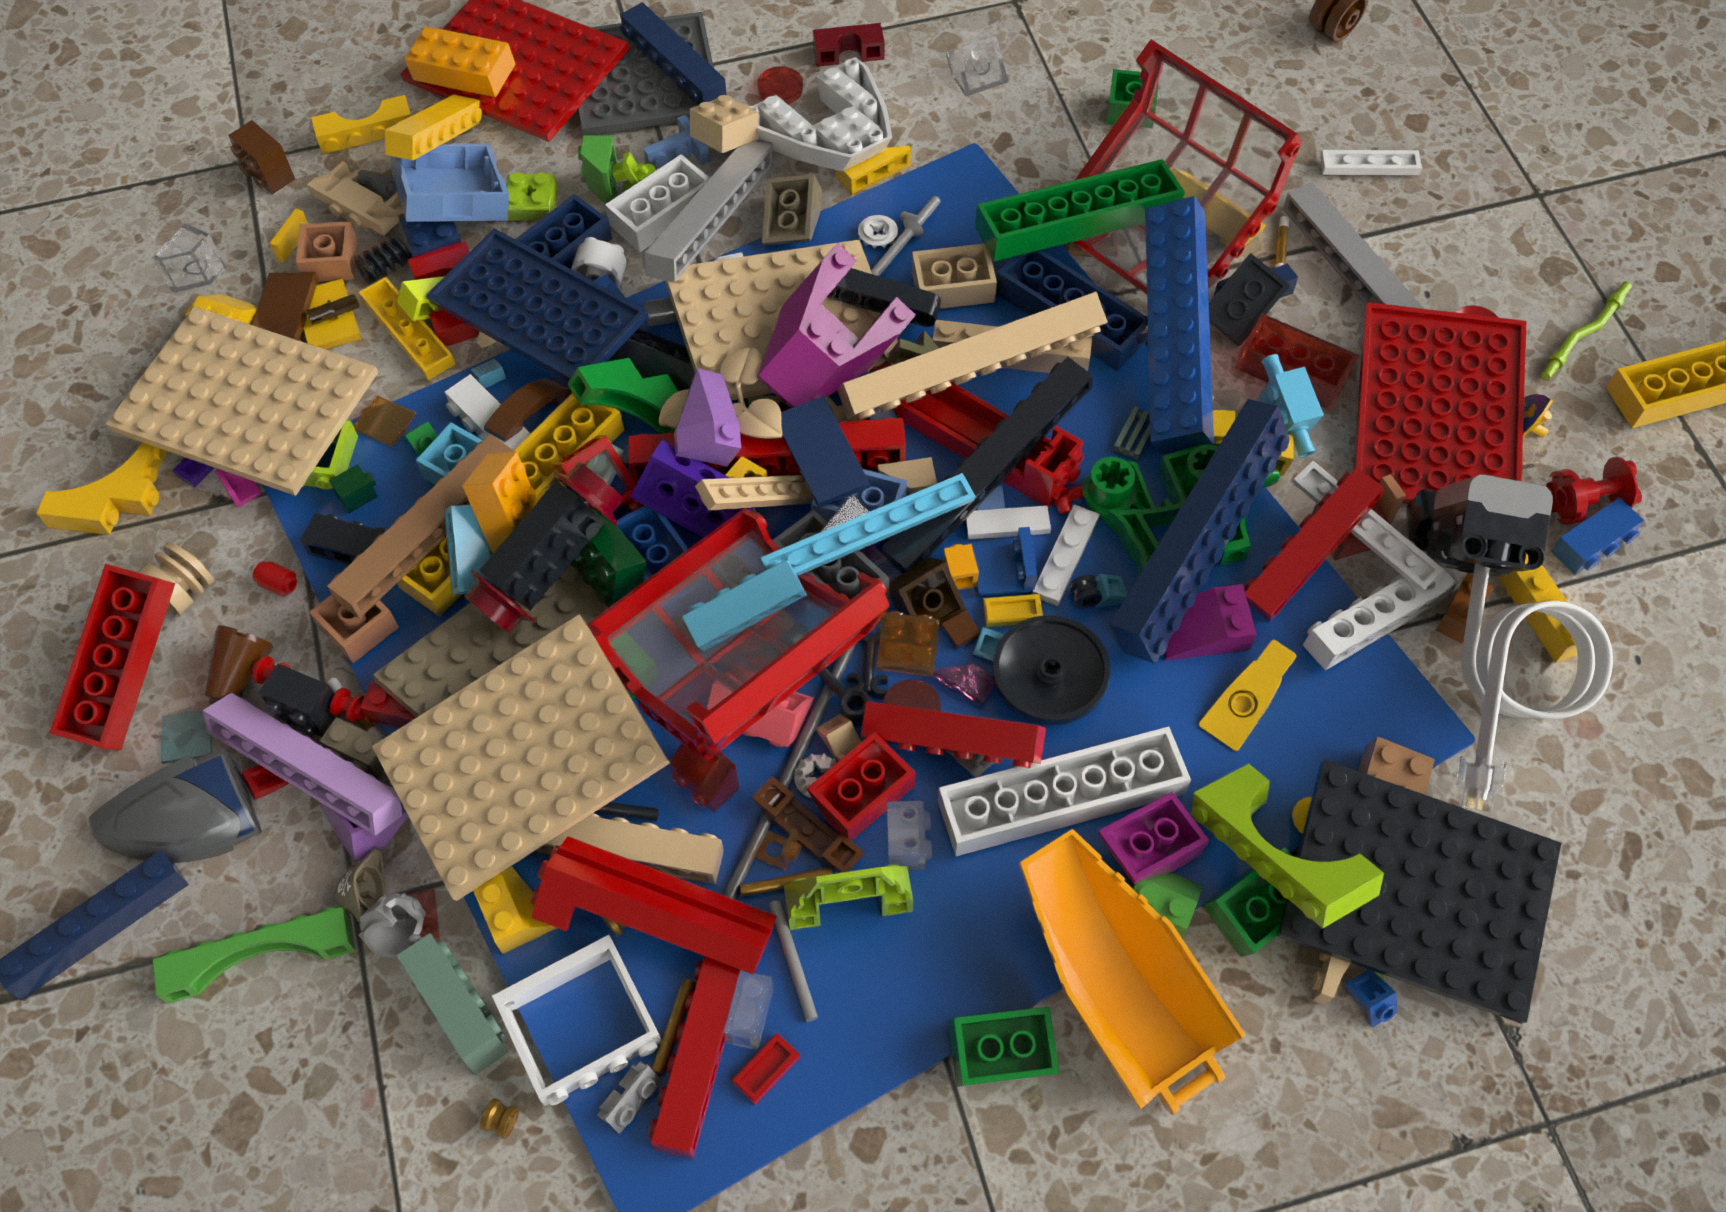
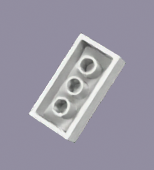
M681 154L605 204L609 224L634 248L642 252L654 243L656 237L661 235L666 226L683 210L687 202L691 201L697 191L706 184L709 177Z

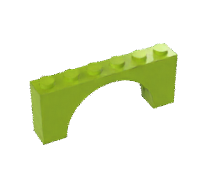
M1250 764L1193 793L1191 815L1195 820L1203 824L1219 841L1226 844L1241 860L1248 863L1263 879L1271 883L1286 899L1293 902L1309 919L1316 922L1322 929L1379 896L1384 873L1361 854L1333 862L1309 861L1288 855L1276 849L1261 837L1255 829L1251 817L1257 809L1267 803L1270 780Z

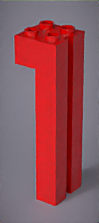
M950 382V387L935 394H931L930 390L925 391L926 395L916 401L906 403L905 399L901 400V404L893 409L897 418H903V423L962 458L970 457L976 451L979 442L985 437L989 438L995 431L997 424L1002 419L1009 417L1008 414L953 382ZM1055 426L1052 431V438L1045 437L1002 482L1039 504L1047 506L1049 509L1054 500H1057L1060 494L1066 491L1064 486L1067 487L1070 482L1073 484L1078 479L1081 473L1079 465L1084 457L1082 453L1084 441Z
M569 836L566 837L561 846L555 845L549 861H543L538 872V878L542 879L541 884L534 890L530 904L534 905L531 918L567 931L573 911L576 907H579L753 975L767 946L777 918L774 914Z

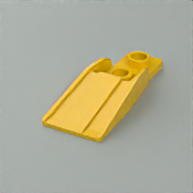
M1272 640L1257 661L1254 660L1225 690L1199 722V726L1232 750L1238 751L1269 707L1282 682V676L1296 659V654L1276 640Z

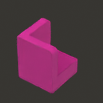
M220 469L215 470L216 475L237 507L261 495L254 481Z

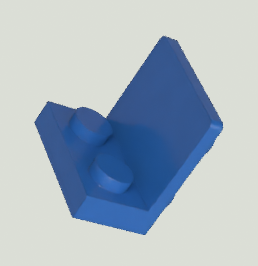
M1019 527L1017 539H1013L1012 543L973 546L979 571L977 581L979 596L1029 593L1035 590L1037 570L1030 527Z

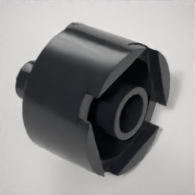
M1430 489L1418 491L1416 497L1410 501L1406 508L1409 539L1415 543L1416 547L1423 551L1428 549L1434 503L1437 491Z

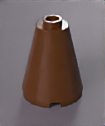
M218 625L214 635L205 696L210 698L208 703L214 704L230 693L240 697L253 679L252 667L254 663L264 656H269L272 652L273 644L253 634L247 633L246 635L237 632L238 629Z

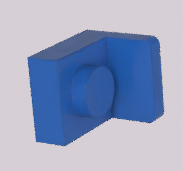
M1368 969L1345 983L1346 992L1367 1012V1022L1372 1027L1381 1022L1389 1021L1397 1013L1396 992L1374 971Z

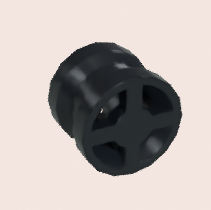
M1080 576L1069 583V590L1075 596L1073 602L1076 608H1091L1102 600L1100 591L1096 590L1097 581L1094 576Z

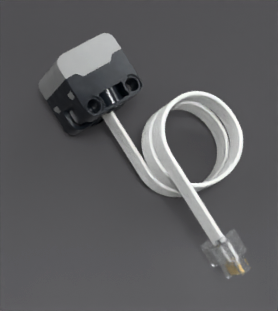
M1489 475L1474 476L1441 487L1437 491L1427 556L1440 567L1474 574L1461 655V667L1466 685L1477 700L1483 704L1476 757L1460 756L1456 786L1464 787L1461 801L1462 808L1491 813L1494 792H1503L1507 762L1492 760L1498 714L1516 718L1560 719L1575 716L1586 711L1597 703L1609 684L1613 656L1609 637L1601 623L1585 609L1562 601H1545L1506 608L1497 613L1487 623L1480 636L1488 577L1506 575L1513 571L1534 570L1543 564L1553 502L1551 491L1547 487ZM1442 546H1444L1443 552L1447 559H1445L1441 554ZM1526 554L1528 555L1527 564H1525ZM1534 611L1550 615L1562 623L1571 634L1578 655L1577 674L1571 690L1559 703L1541 711L1532 710L1516 703L1502 690L1512 634L1521 620Z

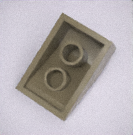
M814 174L767 179L762 232L763 246L811 241L821 212L822 189Z

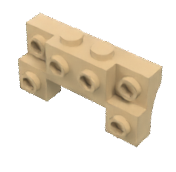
M344 161L328 174L315 177L307 184L310 194L328 204V208L334 216L342 217L350 221L352 226L360 227L367 232L373 229L385 236L396 224L401 226L399 219L405 217L398 192L384 203L381 196L359 185V170L357 169L354 173L350 172Z

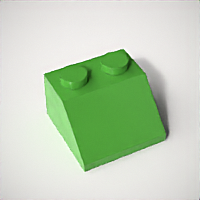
M584 135L582 145L578 146V160L582 161V177L586 178L588 189L607 204L615 198L618 182L613 176V165L618 164L613 136Z
M1169 872L1138 882L1133 890L1138 895L1142 894L1148 900L1147 903L1162 917L1165 916L1183 939L1197 906L1203 885Z

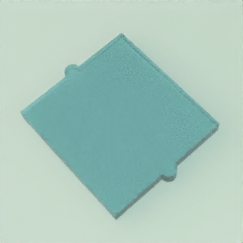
M185 710L184 713L162 716L161 762L163 764L174 763L186 756L197 759L212 752V735L207 733L203 710L191 712Z

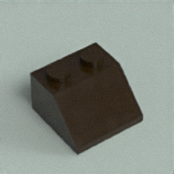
M930 557L889 582L890 597L896 610L921 639L940 628L943 622L967 611L945 561Z

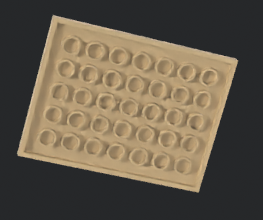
M859 240L839 242L857 260L852 266L853 269L872 274ZM837 243L691 264L675 283L665 281L694 372L699 368L720 374V367L724 359L730 354L745 348L757 349L763 359L782 305ZM827 297L821 303L858 338L862 336L880 314ZM897 338L867 371L869 374L895 365L888 362L889 352L898 342ZM759 379L751 385L741 383L743 398L774 393ZM725 382L730 399L737 400L736 383Z
M194 306L105 425L109 431L296 496L378 374V371L374 365Z
M580 614L372 746L450 896L456 901L670 764Z

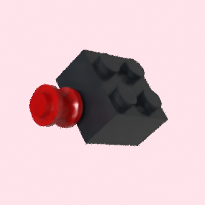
M264 656L257 660L252 667L253 681L258 684H264L258 693L265 701L264 706L275 715L273 718L283 724L285 723L289 726L292 724L299 727L298 729L307 736L314 737L318 735L323 737L335 718H340L343 713L346 714L347 721L351 723H356L365 718L364 713L360 709L365 696L361 694L353 698L351 697V691L346 688H341L334 694L328 684L297 672L286 663L282 662L275 666L274 659L269 656Z

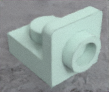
M612 444L622 462L627 464L629 459L622 456L624 450ZM603 451L592 458L586 466L609 485L616 475V471Z

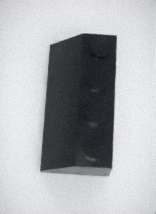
M639 328L607 361L630 358L642 379L668 374L678 391L689 389L695 374L685 346Z

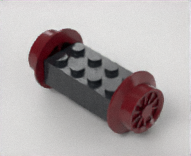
M578 462L568 475L557 472L553 473L554 477L562 484L555 481L479 570L493 583L473 568L471 569L476 583L464 597L510 634L522 620L532 623L537 621L518 605L515 600L529 611L532 610L605 523L597 514L613 526L617 527L618 525L613 512L624 500L623 497L581 462Z

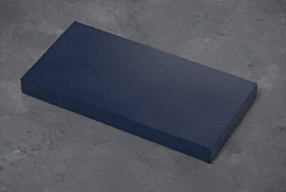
M824 396L781 412L782 438L818 508L870 488V482Z

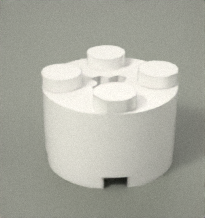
M587 237L577 249L571 270L592 281L607 274L619 289L626 267L624 249L617 244H610L593 237Z

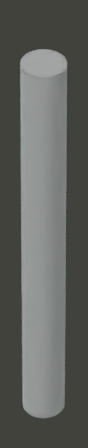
M780 900L772 901L768 905L771 914L777 916L775 927L806 1022L814 1021L818 1018L781 902Z

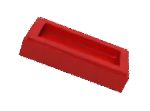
M776 1033L731 1081L756 1105L798 1061L800 1054Z

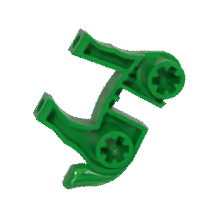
M1220 443L1202 444L1162 456L1158 472L1169 498L1163 499L1160 507L1154 506L1137 462H1127L1118 457H1105L1093 465L1091 473L1085 478L1082 488L1085 503L1093 512L1100 514L1099 517L1121 539L1126 552L1133 559L1137 567L1138 577L1159 544L1150 528L1168 525L1173 522ZM1274 469L1263 483V488L1272 486L1279 481L1280 473L1278 470ZM1246 517L1242 518L1234 538L1229 540L1224 548L1222 558L1218 562L1219 566L1246 560L1251 547L1245 526Z

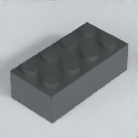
M812 510L772 541L779 549H782L828 530L833 526L815 510ZM859 550L804 573L812 575L816 581L823 585L828 584L833 591L839 594L843 593L851 600L863 591L857 577L862 572L873 579L878 578L886 587V598L890 596L889 577Z

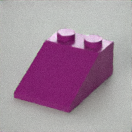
M1243 584L1215 587L1197 593L1193 606L1187 610L1182 618L1180 628L1173 633L1164 653L1166 661L1249 651L1257 633Z
M1173 792L1098 831L1100 838L1134 884L1175 871L1197 859L1209 842V839Z

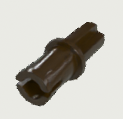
M352 294L333 302L327 300L328 303L306 310L314 326L332 318L338 319V315L357 309L360 306L356 296Z

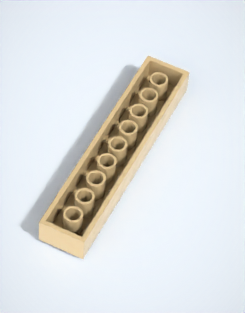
M1094 292L843 383L837 391L848 420L854 417L856 421L866 419L876 414L874 411L880 408L881 412H886L900 405L901 400L905 399L906 403L921 399L926 395L925 391L930 390L931 394H935L950 387V382L955 381L956 385H960L977 377L976 373L978 372L981 376L995 372L997 369L1002 368V363H1004L1005 367H1009L1026 359L1027 354H1029L1030 358H1034L1051 350L1052 345L1054 350L1069 345V343L1076 341V336L1079 341L1101 332L1100 326L1106 324L1107 320L1098 294Z

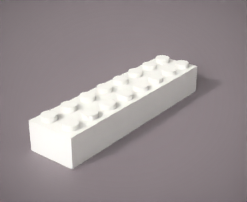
M1165 727L1041 760V764L1031 763V768L1015 767L940 787L938 804L955 856H960L1144 806L1171 792L1176 797L1184 795L1191 779L1170 727Z

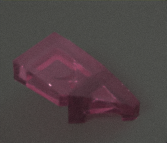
M975 664L941 668L933 673L935 677L951 690L956 687L977 705L985 700L995 685L993 677Z

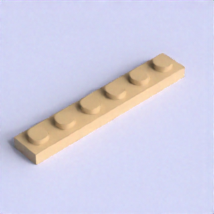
M802 475L702 479L695 486L708 510L812 504L814 499Z

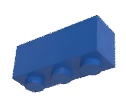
M1618 498L1561 536L1551 552L1574 575L1583 569L1589 571L1600 562L1602 556L1610 557L1620 548L1621 543L1629 544L1640 534L1638 529L1645 520L1621 498Z

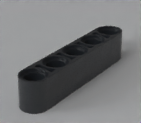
M853 268L846 273L827 296V298L877 313H881L897 297L916 314L910 323L924 327L935 325L941 306V298L935 293Z

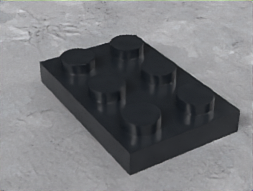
M1250 253L1209 302V322L1236 345L1241 346L1290 285Z

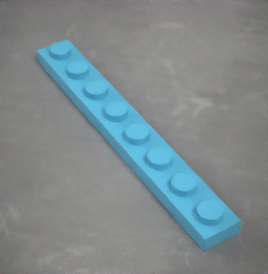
M961 473L760 558V564L763 570L766 571L765 567L776 560H781L782 562L787 560L793 567L796 575L799 576L973 502L976 496L965 476Z

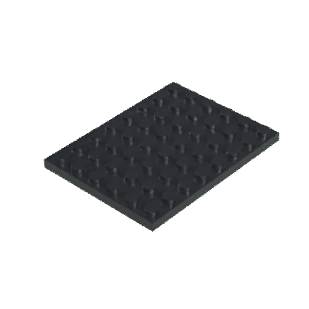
M1324 759L1320 763L1297 858L1317 862H1333L1361 854L1384 873L1380 894L1323 929L1312 919H1309L1293 902L1286 899L1277 937L1520 1024L1527 1023L1562 843Z

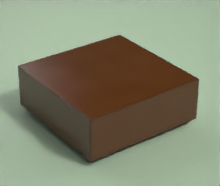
M966 611L943 622L941 625L942 630L956 650L979 638L981 632Z

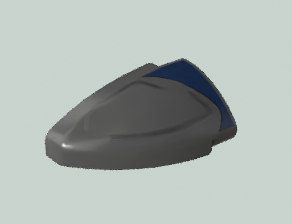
M223 747L197 758V766L194 765L193 759L190 756H186L152 773L119 793L89 817L93 836L102 846L121 855L144 861L160 850L174 863L198 861L220 856L233 851L232 844L236 845L262 833L246 785L242 779V774L236 762Z

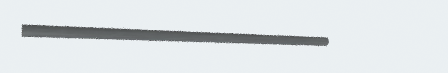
M857 643L837 658L831 673L838 681ZM826 684L779 778V782L786 788L789 787L795 775V769L798 768L834 693ZM764 812L724 893L726 897L735 900L740 890V885L743 884L772 823V820Z

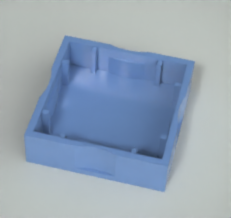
M444 144L413 161L391 156V172L406 222L507 221L509 193L502 175L497 170V161L491 145Z

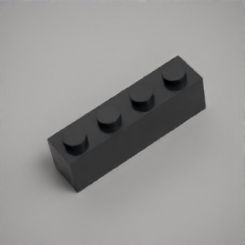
M315 513L300 541L308 555L350 565L357 555L363 553L374 543V540L379 535L384 534L387 530L384 528L374 529L366 527L357 521L347 522L330 514L325 516Z

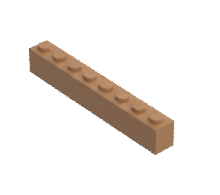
M491 434L484 441L479 442L470 454L457 462L455 467L444 478L439 479L427 494L420 497L413 507L404 515L398 517L384 534L379 535L370 547L357 555L342 573L337 574L332 579V582L327 587L335 601L360 619L447 536L444 510L450 506L470 505L462 485L487 454L515 451Z

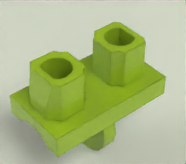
M630 152L623 154V162L613 165V176L616 181L628 179L623 182L624 192L656 171L652 164H644L643 162L638 164Z

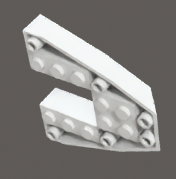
M856 57L848 59L834 68H829L816 76L820 100L836 114L823 119L815 125H811L777 95L767 97L764 101L749 106V108L759 112L757 141L771 143L772 151L790 158L838 171H844L883 152L893 138L887 106L868 66Z

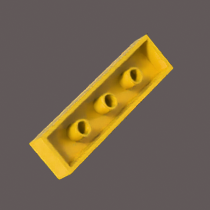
M387 277L359 291L365 306L428 381L456 365L453 355L423 320L412 321L397 303L399 292Z

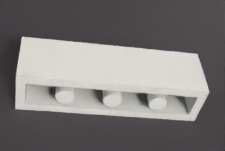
M470 374L445 391L448 400L446 406L454 417L459 416L462 419V423L470 433L475 432L478 438L484 441L490 435V433L484 431V425L501 404ZM523 427V430L506 442L499 438L497 439L515 450L531 433Z

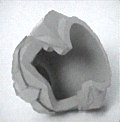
M406 893L385 894L378 898L376 903L359 917L361 933L358 936L371 951L378 955L398 958L397 955L422 939L420 932L424 917L426 916L425 910L417 898L407 896Z

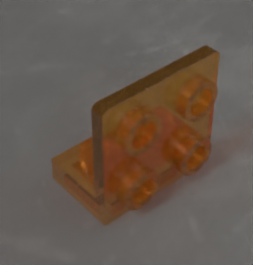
M896 611L885 613L881 618V639L876 670L934 677L939 619H934L928 615H904Z

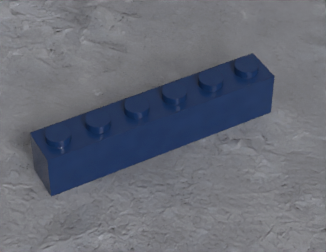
M643 2L620 14L622 34L632 40L637 49L643 51L653 64L656 63L667 77L670 76L681 90L683 89L687 92L693 102H697L700 105L702 102H709L721 95H727L725 78Z
M162 850L158 851L0 959V983L6 991L23 1000L189 885L176 864Z

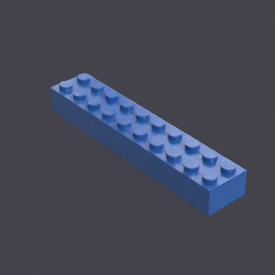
M1195 196L1145 209L1151 443L1162 455L1202 444L1214 443L1205 211Z

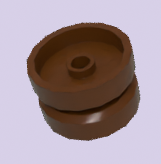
M1316 0L1310 11L1309 24L1320 31L1325 30V34L1336 42L1342 41L1355 29L1362 19L1368 5V0Z

